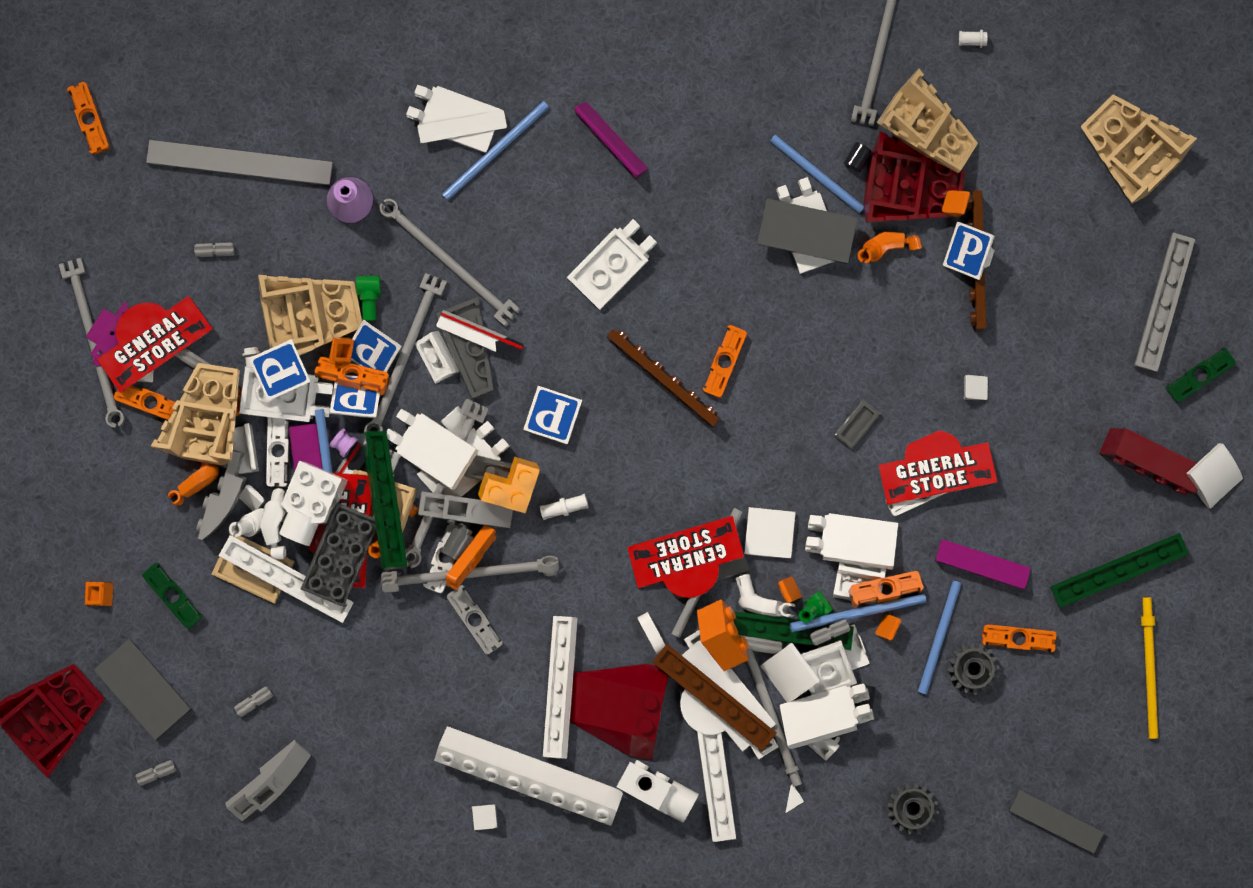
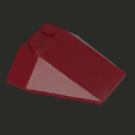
M652 664L573 673L570 722L628 756L652 760L669 676L659 667Z

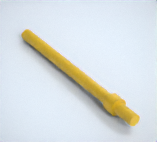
M1152 597L1142 598L1143 617H1141V626H1144L1149 739L1158 738L1153 636L1155 616L1152 615Z

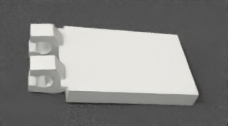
M417 85L414 94L416 97L427 100V105L424 112L409 106L406 116L420 122L419 125L500 111L502 109L439 86L437 88L433 87L430 90ZM495 130L448 138L447 140L487 153Z
M808 177L799 180L798 184L802 196L797 198H790L786 185L776 189L782 202L826 211L821 194L817 193V190L812 192ZM792 252L799 274L835 262Z
M634 219L623 230L615 228L567 277L599 310L649 261L648 258L650 256L647 253L657 244L650 235L640 246L630 238L640 228V225Z
M245 366L239 413L309 422L315 416V410L324 409L325 417H329V406L315 405L316 393L332 394L333 385L332 383L318 382V378L315 375L308 374L310 383L268 401L253 367Z
M401 409L396 417L410 426L403 436L388 429V440L397 444L395 449L399 455L455 490L479 450L422 413L419 415L417 413L416 416H413Z
M487 421L477 431L474 428L471 429L466 442L479 450L477 455L501 460L499 455L510 446L504 439H501L492 448L486 443L484 438L494 430L493 426ZM421 470L417 475L434 493L439 480ZM463 475L455 490L447 486L443 495L463 497L481 480Z
M831 513L825 515V518L810 515L808 530L823 532L822 539L807 537L805 551L820 553V555H823V560L893 569L898 523Z
M865 684L855 685L852 688L845 685L781 704L780 710L789 749L856 731L857 724L873 720L874 714L869 704L857 706L856 708L854 703L870 699L869 691L866 689Z

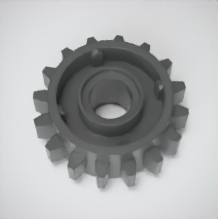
M970 643L969 649L962 645L961 653L958 651L953 652L956 658L949 659L948 662L953 664V666L947 669V671L953 672L950 681H957L956 689L963 686V693H967L969 689H972L974 695L977 694L978 688L982 692H986V685L993 687L994 684L991 680L992 678H998V675L994 674V672L1000 668L994 665L997 657L991 658V649L984 651L982 644L975 648L974 643ZM971 662H975L979 666V672L975 676L970 675L967 670Z
M905 783L904 790L897 787L898 794L890 795L893 803H887V806L892 808V811L887 813V815L894 816L895 818L891 822L892 825L899 823V831L906 827L907 834H911L913 829L916 830L917 834H921L922 827L929 830L928 823L936 822L932 818L933 814L939 813V811L934 810V806L938 804V801H932L931 799L934 793L927 794L926 786H923L921 790L918 789V783H914L913 788H910L909 784ZM910 802H916L919 806V811L915 815H909L906 810Z

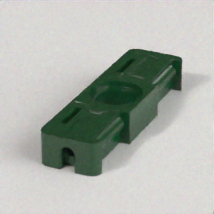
M1223 347L1221 351L1184 373L1185 375L1171 383V387L1168 384L1166 390L1172 395L1174 402L1179 403L1231 368L1236 362L1227 348ZM1197 369H1203L1206 372L1207 377L1205 381L1199 382L1195 379L1194 372Z
M154 563L142 574V577L183 626L191 629L194 624L203 618V614L198 615L199 612L187 600L188 596L174 580L170 582L169 576L161 567L158 568L159 563ZM171 589H175L179 593V599L174 603L169 602L166 596Z

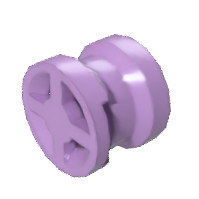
M343 428L334 437L329 446L336 448L340 451V455L345 458L356 442H358V439L350 437Z

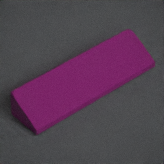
M588 102L575 107L576 116L634 179H638L648 170L647 166Z
M309 424L289 427L294 472L299 461L307 462L322 469L317 425Z
M941 539L935 562L1021 590L1026 588L1031 569L1030 567Z

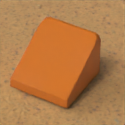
M948 191L942 212L954 217L964 215L970 192Z
M347 337L333 338L329 361L350 363L354 340Z
M792 576L778 582L777 585L786 603H791L802 597Z
M86 582L85 605L112 606L113 583Z
M884 614L875 634L888 641L893 640L901 619Z

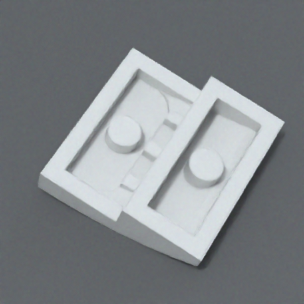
M1218 443L1186 473L1197 488L1196 493L1208 509H1211L1243 479L1233 457L1224 444Z
M839 562L833 597L852 601V597L848 593L851 585L885 578L886 569ZM876 601L867 602L866 604L874 605L879 603H876Z
M793 643L786 646L760 666L786 702L793 701L820 681Z

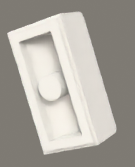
M439 331L431 332L414 343L435 384L459 372Z

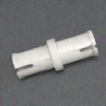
M585 494L566 500L561 498L558 502L540 506L543 520L559 515L568 516L570 512L589 508Z

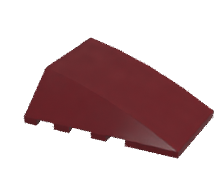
M880 131L870 156L863 201L866 223L954 217L942 212L943 204L948 191H963L966 171L962 169L957 173L919 153L901 140H896Z
M72 664L1 700L0 727L32 764L48 779L105 698L77 666Z

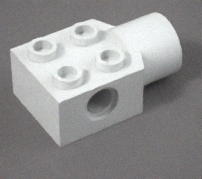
M299 461L281 504L288 513L279 534L295 542L310 546L318 525L329 522L348 480L307 462Z
M638 760L635 763L630 762L617 788L683 823L699 794L676 781H673L672 784L668 783L670 778L658 771L655 775L648 772L649 766ZM642 777H649L651 779L652 786L650 789L642 790L639 787L638 782Z

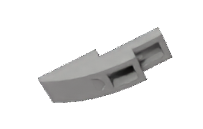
M234 450L232 452V461L224 465L227 468L225 477L221 476L217 488L220 490V494L214 492L210 493L209 497H205L202 510H205L204 518L199 519L196 532L199 533L198 539H206L216 531L238 502L247 477L238 475L244 452Z
M421 491L418 515L506 528L511 526L513 513L512 509L477 499Z
M293 740L259 768L261 774L225 803L226 808L241 821L257 809L262 812L291 784L311 756L310 752L296 740Z

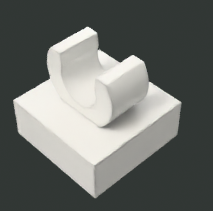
M837 736L834 740L828 738L808 744V746L826 761L840 746L837 744L840 741V737Z

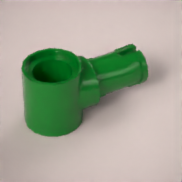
M380 275L356 276L357 297H360V300H362V314L365 321H376V300H378V296H381L379 286L381 282Z
M819 590L803 603L805 608L799 612V618L802 622L808 623L816 617L827 615L834 608Z

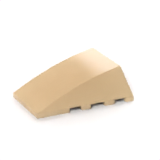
M918 69L894 95L877 123L914 150L959 173L978 142L959 119L955 120L950 114L951 108L947 103L942 104L935 95L937 90L932 84L927 85L922 78L924 74Z
M1112 95L1081 125L1082 131L1131 204L1149 195L1181 163L1197 140L1196 137L1179 131L1180 129L1160 121L1154 115L1141 111L1140 108L1115 95Z
M258 275L260 301L270 349L292 339L300 356L331 342L333 338L342 337L358 330L362 323L355 283L353 281L313 280L311 278L299 279Z
M198 363L183 389L185 392L182 398L174 404V412L168 421L165 420L161 427L163 431L157 440L154 439L151 447L187 460L222 466L231 462L240 370Z

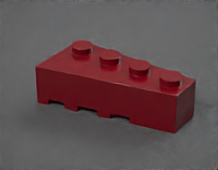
M1109 429L1099 454L1112 459L1117 464L1132 468L1134 472L1140 475L1153 477V481L1164 486L1169 484L1173 486L1172 490L1179 494L1196 493L1197 488L1186 475L1197 464L1196 462L1128 429Z

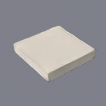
M749 507L744 554L791 559L795 512Z
M842 641L801 654L820 680L809 689L811 695L845 685L849 687L857 684Z

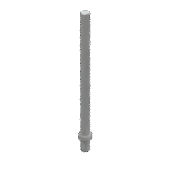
M747 650V664L764 710L776 723L772 729L777 732L775 739L787 768L785 773L786 775L789 774L793 787L801 785L802 782L797 771L799 767L798 765L795 766L754 653L751 650Z

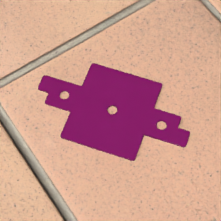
M125 301L116 315L103 309L86 335V338L97 344L90 355L95 358L92 363L98 367L100 364L97 359L118 345L116 325L122 313L128 310Z

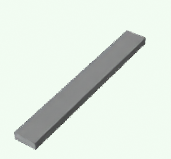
M149 140L146 161L147 164L328 186L331 183L333 162L154 140Z

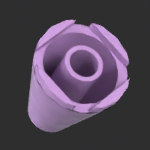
M354 177L338 180L331 186L327 195L329 211L337 220L345 223H355L362 220L369 214L373 205V195L369 186L364 181Z

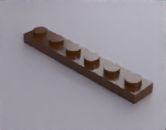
M974 190L967 204V211H971V220L967 221V225L983 231L982 190ZM984 268L980 280L969 276V280H973L974 288L969 291L970 303H974V312H970V325L975 326V332L986 330Z
M614 329L610 331L607 335V339L710 427L713 428L719 422V419L716 417L718 413L711 406L707 405L705 408L698 402L701 398L692 390L689 392L685 391L681 387L683 383L674 375L669 377L663 372L665 368L658 361L654 360L651 362L645 357L648 353L639 345H636V347L632 346L628 342L630 338L621 330L616 332Z
M666 644L652 661V663L759 750L763 751L777 734V732L670 645Z

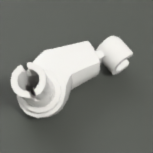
M279 488L273 490L271 501L266 503L260 522V528L266 545L272 546L271 557L273 559H284L286 557V547L278 546L277 542L282 540L279 534V525L286 514L285 508L281 505L285 491Z
M264 508L244 515L239 522L231 523L229 526L230 534L232 536L235 535V537L241 535L251 537L261 531L260 522Z
M750 574L735 578L741 598L738 603L741 608L760 615L794 616L787 613V608L789 606L795 607L794 604L763 598L755 594Z

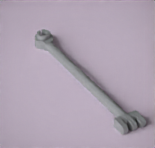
M887 0L862 106L854 105L850 122L855 123L857 114H860L859 124L864 125L866 116L870 117L868 126L873 127L877 111L870 108L896 0Z
M383 200L386 206L392 205L394 210L391 213H387L385 206L380 204L381 214L386 218L396 220L498 311L493 317L504 327L508 325V322L502 318L504 315L510 320L514 319V315L508 311L510 308L516 313L521 311L510 299L505 304L497 299L398 210V205L394 200Z
M78 258L77 264L79 268L75 269L73 260L68 261L69 271H66L64 263L59 264V268L64 280L71 279L87 335L93 326V322L79 276L85 274L86 271L82 258ZM88 339L92 352L97 344ZM95 365L107 405L106 423L112 428H117V424L112 422V418L118 415L120 417L118 426L122 427L125 423V416L116 406L108 375L101 365L99 367Z
M425 273L420 288L426 290L379 404L377 416L365 426L364 432H369L373 427H376L378 431H383L381 426L434 294L442 296L447 281L442 280L440 287H435L439 278L434 276L430 285L427 283L430 279V274Z
M466 399L460 414L467 417L458 437L466 441L475 420L483 423L488 408L485 406L480 407V404ZM439 481L434 493L444 494L447 486ZM431 516L423 517L412 545L405 549L406 559L409 553L412 555V558L407 560V565L410 568L418 566L421 562L420 547L433 520Z
M545 556L542 559H537L536 562L474 568L466 578L530 571L543 572L545 576H554L559 570V562L555 556ZM397 571L383 572L381 574L382 591H399V585L446 581V575L449 571L397 576Z

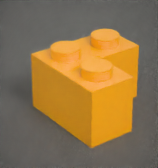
M514 457L508 478L485 472L478 492L480 500L526 513L540 471L537 463Z

